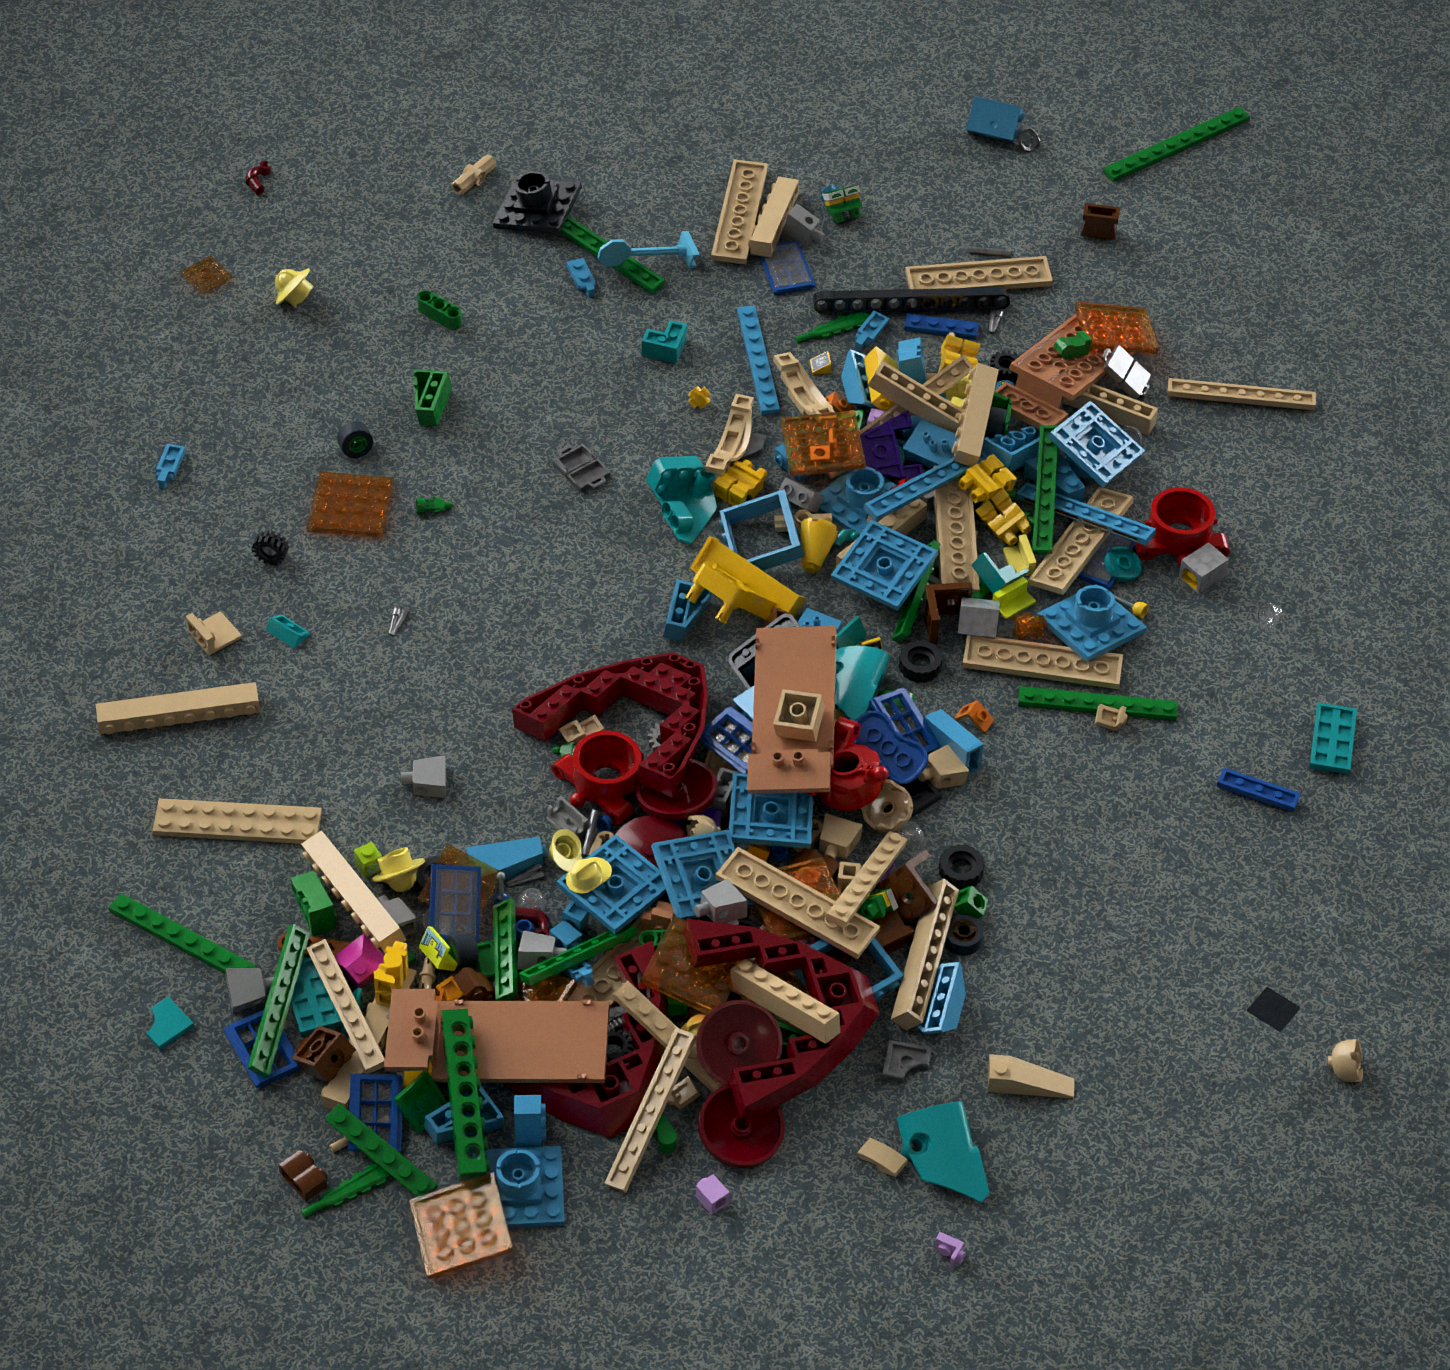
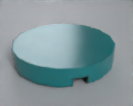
M1124 546L1113 547L1106 554L1104 560L1105 567L1114 579L1120 582H1131L1139 576L1142 565L1138 555L1135 552L1132 553L1129 551V548Z

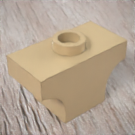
M840 862L836 898L840 897L861 869L860 863Z

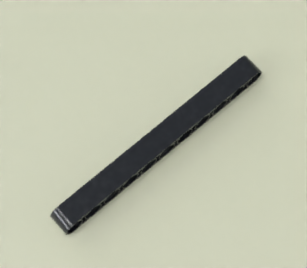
M1003 287L819 291L813 295V304L815 311L821 314L870 313L874 310L877 312L1000 310L1010 305V298L1007 290ZM1001 296L1005 297L1002 300H997ZM964 297H968V298H969V299L966 300V301H962V299H963ZM981 297H987L983 301L979 300ZM911 298L915 299L913 302H908ZM933 298L932 301L926 302V299ZM945 298H951L949 301H943ZM875 299L879 300L877 303H872ZM892 299H897L896 302H889ZM838 300H842V301H843L841 304H836V303H835V302L838 301ZM855 300H861L860 303H853ZM819 301H825L823 304H818Z

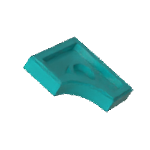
M166 997L151 1007L155 1021L146 1035L161 1050L194 1028V1023L169 997Z

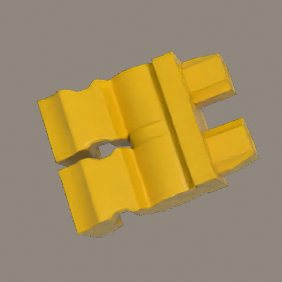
M947 334L941 346L940 371L963 354L975 368L978 363V359L975 357L979 352L981 344L969 340H964L963 342L962 338Z
M992 454L986 460H982L980 464L968 468L965 475L960 479L958 486L962 490L968 488L972 490L970 497L974 503L980 501L985 503L991 500L990 498L1003 488L1007 491L1013 490L1017 478L1007 467L1004 468L1005 465Z
M747 459L743 462L735 461L733 466L724 475L717 476L715 481H713L714 496L725 502L728 501L732 506L744 503L747 496L754 498L763 489L764 481L767 478V471L763 468H759L757 471L753 470L752 462Z
M1004 488L990 498L992 503L988 500L975 510L979 519L987 525L989 530L1002 543L1005 542L1009 546H1013L1018 539L1014 534L1019 530L1023 535L1032 531L1025 513L1016 503L1012 502Z
M395 941L393 947H386L383 958L384 964H379V968L374 971L375 1001L377 1004L389 1007L392 989H402L404 979L408 977L407 944Z

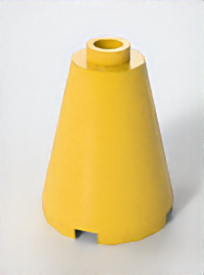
M807 518L801 522L800 541L805 556L801 558V567L807 573H815L820 570L838 535L836 525L825 519L819 518L818 521H812L813 518Z

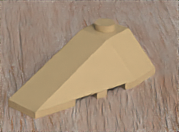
M989 1054L988 1092L1074 1099V1078L1012 1056Z

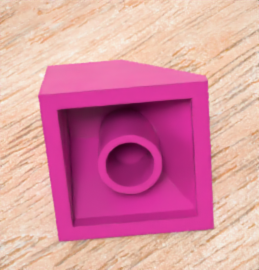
M364 933L334 956L343 974L356 988L361 989L374 979V971L379 968V964H384L383 953L374 947L371 940Z

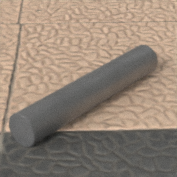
M969 247V254L1010 257L1011 250Z
M597 810L591 811L581 853L583 857L589 856L600 813Z

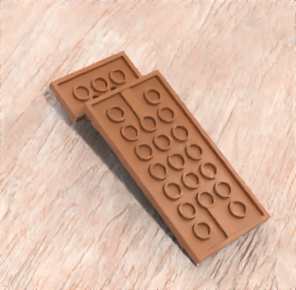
M1082 308L1010 364L1009 370L1018 374L1016 385L1013 386L1005 382L995 392L1011 399L1012 408L1010 415L1039 430L1040 425H1060L1068 418V413L1061 410L1063 398L1070 401L1078 400L1079 397H1082L1084 391L1107 374L1103 369L1105 362L1101 358L1105 349L1109 348L1111 349L1110 351H1113L1117 345H1120L1132 356L1143 345L1144 338ZM1079 331H1084L1092 339L1089 354L1085 356L1063 358L1054 349V343L1057 339L1076 336Z
M836 626L756 628L752 754H748L747 792L748 794L830 792L831 769H833L837 628ZM782 689L822 694L825 709L816 742L776 736L773 723Z
M392 989L384 1061L385 1071H428L430 1060L432 1065L431 1077L434 1082L448 1083L440 1020L442 1010L468 1008L469 1016L473 1017V1029H470L471 1036H475L476 1048L473 1049V1056H477L478 1069H475V1074L480 1077V1083H605L610 1012L609 1001H592L591 999H583L582 1001H464L463 999L456 1000L455 998L454 1001H435V989ZM461 1031L453 1032L456 1036L464 1035ZM463 1051L456 1052L458 1056L466 1055ZM465 1071L458 1072L460 1076L468 1075Z

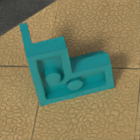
M670 320L665 332L647 329L642 339L641 355L677 364L687 340V324Z
M986 552L982 553L971 564L992 593L1024 577L1029 572L1026 568L1017 573L1011 564L998 569Z

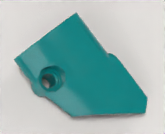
M697 456L659 458L654 461L646 478V483L662 506L663 517L678 540L688 545L694 542L717 509L712 488L715 475L714 473L705 472V467Z
M847 646L836 649L835 706L848 719L855 721L862 714L870 711L869 701L875 698L877 688L881 685L888 668L889 655L884 650L868 646Z
M957 1101L935 1105L897 1117L900 1135L903 1140L901 1153L906 1159L912 1161L921 1180L948 1188L981 1204L990 1192L979 1149L973 1145L963 1102ZM911 1144L916 1147L917 1151L911 1148Z

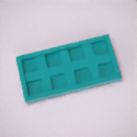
M1317 703L1309 768L1350 774L1357 715L1356 708Z
M311 957L304 958L290 1002L301 1037L312 1034L318 1026L328 1029L343 1026Z

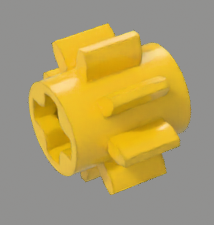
M697 386L688 394L690 397L688 401L694 409L697 406L702 409L710 402L708 396L711 394L705 386L702 389Z

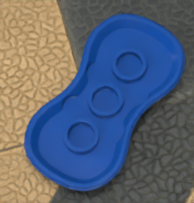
M873 710L865 712L855 720L860 723L861 729L854 744L865 745L871 750L876 751L879 755L881 766L887 768L889 772L888 778L898 784H908L919 777L928 764L926 749L920 743L899 734L886 714Z

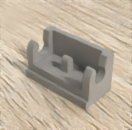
M562 796L556 799L555 808L551 805L548 806L546 820L557 830L568 829L574 832L579 839L586 835L588 819Z

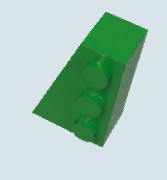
M413 369L415 410L419 424L422 426H438L452 390L448 371Z
M311 871L290 878L292 892L312 937L335 930V921L338 920L337 913L328 893L324 889L321 877L318 878L315 871Z

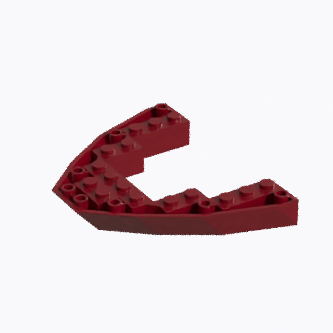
M674 652L629 659L573 675L524 698L512 709L514 728L543 741L549 739L582 709L599 716L622 695L670 715L660 724L661 745L646 757L638 767L640 784L673 798L694 757L704 730L708 701L705 667L703 664Z
M692 919L686 920L683 933L694 968L755 958L757 966L771 974L801 969L809 995L837 1011L840 1015V1033L826 1044L812 1035L789 1038L785 1048L787 1059L733 1069L729 1082L741 1119L761 1116L818 1085L855 1049L880 1014L866 975L805 944L751 926Z
M653 941L615 956V971L622 983L624 984L628 980L669 1019L663 970ZM627 1012L622 1014L623 1029L628 1034V1038H631L635 1051L606 1063L605 1083L502 1084L514 1095H541V1103L545 1104L546 1112L561 1121L611 1138L629 1130L666 1048Z

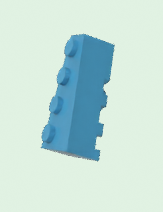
M1030 426L1021 428V432L1009 431L1008 435L1005 436L997 434L992 439L984 437L982 450L988 456L994 454L1005 465L1004 468L1007 467L1012 472L1023 466L1026 460L1038 457L1040 430Z

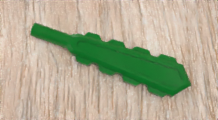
M850 313L849 316L839 317L836 321L831 320L825 325H818L811 332L796 336L795 341L798 344L813 338H827L832 334L837 335L841 334L842 331L848 332L853 330V328H860L870 314Z
M372 1163L366 1167L365 1171L352 1175V1179L349 1181L344 1180L339 1183V1187H332L327 1190L321 1200L301 1210V1214L304 1218H307L323 1208L338 1207L343 1204V1201L356 1198L359 1193L365 1194L371 1191L372 1187H379L385 1184L386 1180H389L390 1175L377 1164Z

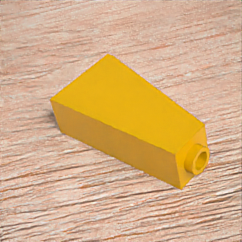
M877 346L864 357L868 383L882 361L899 370L898 363ZM869 387L871 403L878 409L887 411L897 404Z

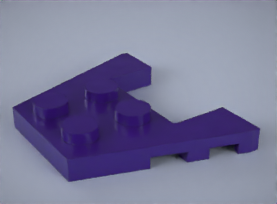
M909 410L858 436L857 439L864 467H871L877 472L879 471L882 476L898 479H912L924 473L921 463L902 466L894 431L911 429L912 423Z

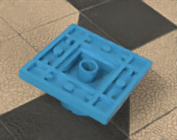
M1089 401L1048 435V438L1066 453V462L1074 470V473L1084 478H1093L1102 487L1112 481L1145 452L1137 442L1092 401Z
M861 462L848 469L820 493L825 497L818 512L821 514L831 513L833 522L844 529H854L861 535L867 526L868 513L863 509L864 504L888 492L897 485L883 477L879 471L877 472L871 467H864V464Z
M871 520L833 571L831 579L898 611L938 556V550Z
M1097 584L1081 588L1075 595L1038 612L1036 618L1086 662L1145 634L1147 627L1115 600L1114 595L1108 589Z
M733 772L729 833L732 842L765 845L770 848L772 846L810 849L813 796L806 793L748 794V774Z
M729 830L652 844L651 848L677 921L698 918L695 915L694 906L701 904V892L719 883L715 879V874L735 851ZM744 896L747 899V908L753 907L754 901Z
M614 835L585 858H602L611 865L612 874L606 882L589 893L579 894L568 888L566 884L567 873L556 881V886L614 934L618 933L667 893L659 869L617 835Z
M561 1146L501 1148L484 1151L485 1158H489L490 1171H487L484 1180H474L476 1230L565 1226Z

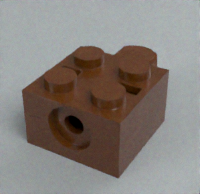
M318 1026L308 1038L303 1039L298 1044L297 1052L293 1055L292 1059L307 1075L330 1082L337 1076L341 1067L351 1059L356 1049L340 1032Z

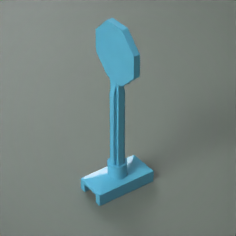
M682 231L678 245L674 247L631 248L623 239L610 240L600 247L597 258L605 267L620 265L630 256L676 254L677 256L683 255L689 268H696L697 265L694 258L699 257L700 254L689 231Z

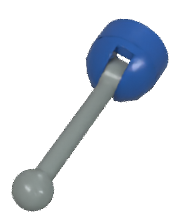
M503 872L497 874L499 892L495 894L494 905L500 903L498 901L502 902L510 898L504 892L503 879L505 874Z

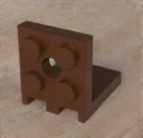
M972 582L925 585L926 595H924L925 608H923L929 643L937 645L939 615L960 613L962 597H972Z
M926 849L877 884L880 891L891 888L898 905L896 910L905 925L938 902L914 869L931 856ZM906 892H910L913 895V901H909L906 898Z

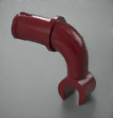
M261 161L259 166L251 168L246 174L245 183L253 189L256 195L262 194L265 189L258 180V175L267 176L271 173L272 165L268 166V161Z
M538 907L535 909L516 908V920L525 919L534 922V924L538 923L540 929L536 933L549 935L550 920L543 911L539 910Z

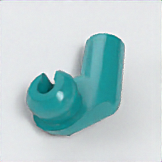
M843 529L837 535L833 545L839 548L844 541L854 542L858 539L860 533L854 529Z

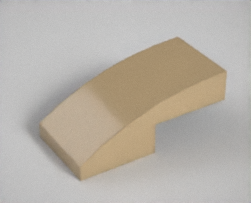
M593 715L580 723L574 720L559 728V731L567 743L574 742V744H577L585 736L594 732L605 731L596 715Z
M869 1138L857 1152L860 1159L876 1164L879 1171L894 1177L908 1163V1160L903 1155L872 1138Z

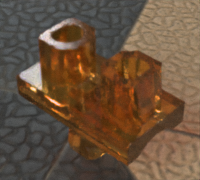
M1025 613L1023 616L1013 615L1011 617V620L1015 623L1013 633L1016 638L1024 639L1027 636L1041 637L1044 635L1042 628L1047 626V622L1043 615L1033 617L1031 613Z

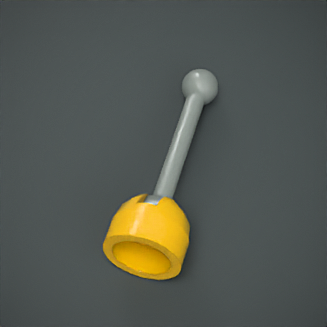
M1114 595L1116 601L1131 607L1134 615L1142 619L1147 614L1148 604L1144 602L1132 604Z

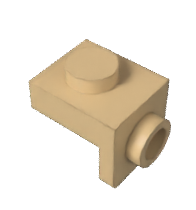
M1100 704L1097 709L1094 725L1117 731L1126 723V707L1122 706L1118 710Z
M689 1076L674 1086L668 1100L670 1106L674 1105L680 1110L701 1096Z

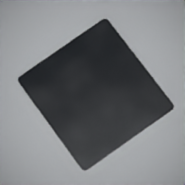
M1266 987L1247 1009V1012L1281 1032L1300 1010V1007L1269 987Z

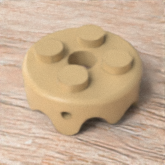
M886 779L879 796L872 803L861 808L864 820L874 830L888 833L889 831L899 830L909 821L913 812V802L910 794L904 787L892 780ZM887 805H893V809L890 812H884V808Z

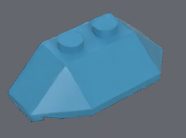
M850 349L841 375L848 403L861 408L878 409L871 403L864 363L865 355Z
M960 962L940 964L938 967L924 1021L916 1026L923 1034L942 1033L957 1028L966 995Z

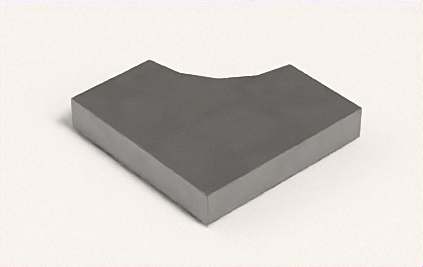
M890 1040L882 1079L903 1083L905 1077L910 1072L917 1069H928L932 1048Z

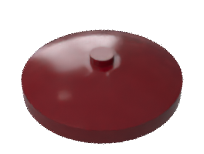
M696 760L691 761L673 798L640 784V777L636 784V796L640 807L651 816L665 820L687 819L689 816L702 813L711 806L718 792L717 779L714 772L707 765Z
M643 816L633 819L623 825L615 834L657 868L658 865L651 848L652 844L687 837L681 827L673 821L654 816Z
M732 1000L716 1006L703 1018L696 1035V1052L701 1066L708 1075L724 1085L730 1084L729 1079L734 1068L778 1061L782 1053V1034L777 1021L768 1010L751 1001Z
M728 1084L716 1089L705 1100L698 1116V1132L704 1147L715 1159L735 1168H752L767 1162L777 1152L784 1138L785 1121L779 1106L761 1116L741 1119L731 1085Z

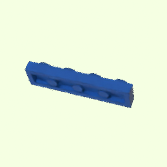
M907 313L904 331L947 336V334L953 332L955 337L976 340L979 323Z
M1223 768L1217 782L1218 788L1292 813L1295 811L1301 794L1227 768Z

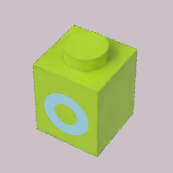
M372 841L354 850L355 865L364 878L381 871L377 859L381 858L382 855Z

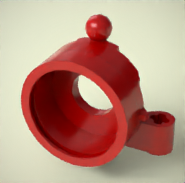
M1184 487L1164 490L1153 499L1149 520H1145V525L1156 528V535L1147 545L1135 542L1136 553L1141 561L1150 560L1160 554H1171L1174 557H1178L1177 563L1179 566H1181L1182 559L1208 542L1225 557L1229 555L1230 549L1227 536L1224 533H1212L1213 526L1217 524L1218 520L1215 518V508L1211 500L1199 491ZM1181 523L1187 525L1191 530H1179L1170 527V525Z
M839 717L834 727L833 769H831L830 792L806 794L812 796L817 794L820 801L832 809L850 811L863 808L872 803L881 793L883 781L888 778L889 772L887 768L881 766L879 755L876 751L871 750L865 745L854 744L860 733L861 725L859 722L844 717ZM858 764L850 772L842 773L834 770L842 765Z
M598 731L581 739L574 749L573 756L565 754L551 765V770L558 779L570 781L575 785L577 793L572 794L569 800L574 808L583 807L586 800L591 803L595 802L613 819V824L618 826L634 814L633 807L622 796L635 790L639 779L638 765L643 761L644 755L636 742L629 736L616 731ZM601 768H612L620 774V777L601 779L593 775Z

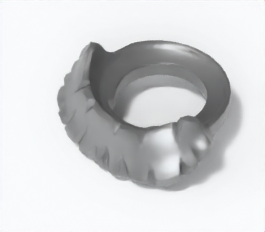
M1025 124L1020 125L1018 136L1020 147L1026 151H1031L1035 147L1040 146L1038 134L1031 127ZM1027 132L1032 136L1029 147H1025L1022 143V137Z

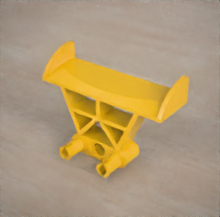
M711 536L708 537L690 567L696 575L693 578L694 584L685 596L689 601L696 603L702 591L707 589L722 599L724 604L715 618L724 624L727 623L733 610L738 608L766 620L774 606L791 613L794 617L807 600L804 596L796 594L720 543L719 539Z

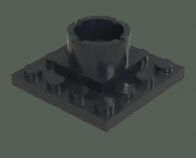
M528 171L515 177L493 221V227L496 229L560 234L582 189L581 182L549 180L548 175L542 171Z

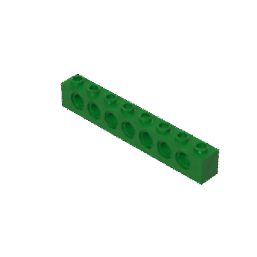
M468 1008L442 1010L440 1020L459 1182L484 1180L487 1171H490L489 1158H485L484 1152L488 1150L487 1138H483L482 1130H485V1119L480 1117V1110L483 1109L482 1096L478 1097L477 1089H480V1077L475 1074V1069H478L477 1056H473L476 1042L475 1036H471L470 1029H473V1017L469 1016ZM461 1031L464 1035L456 1036L453 1032ZM463 1051L466 1055L458 1056L456 1052ZM465 1071L468 1075L460 1076L458 1072ZM463 1091H467L471 1095L468 1097H464L460 1093ZM471 1112L473 1116L465 1117L462 1113ZM472 1132L475 1134V1137L469 1138L465 1133ZM475 1153L478 1157L472 1159L467 1154Z

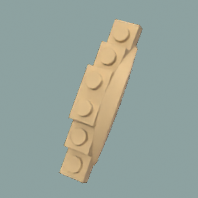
M791 352L774 355L773 362L781 371L780 378L788 388V396L802 415H808L811 420H817L820 426L837 422L838 415L833 410V406L829 404L818 390L799 360L795 359Z
M740 394L735 395L724 433L716 451L709 456L705 472L724 475L726 468H729L731 462L739 460L745 454L751 437L754 397Z

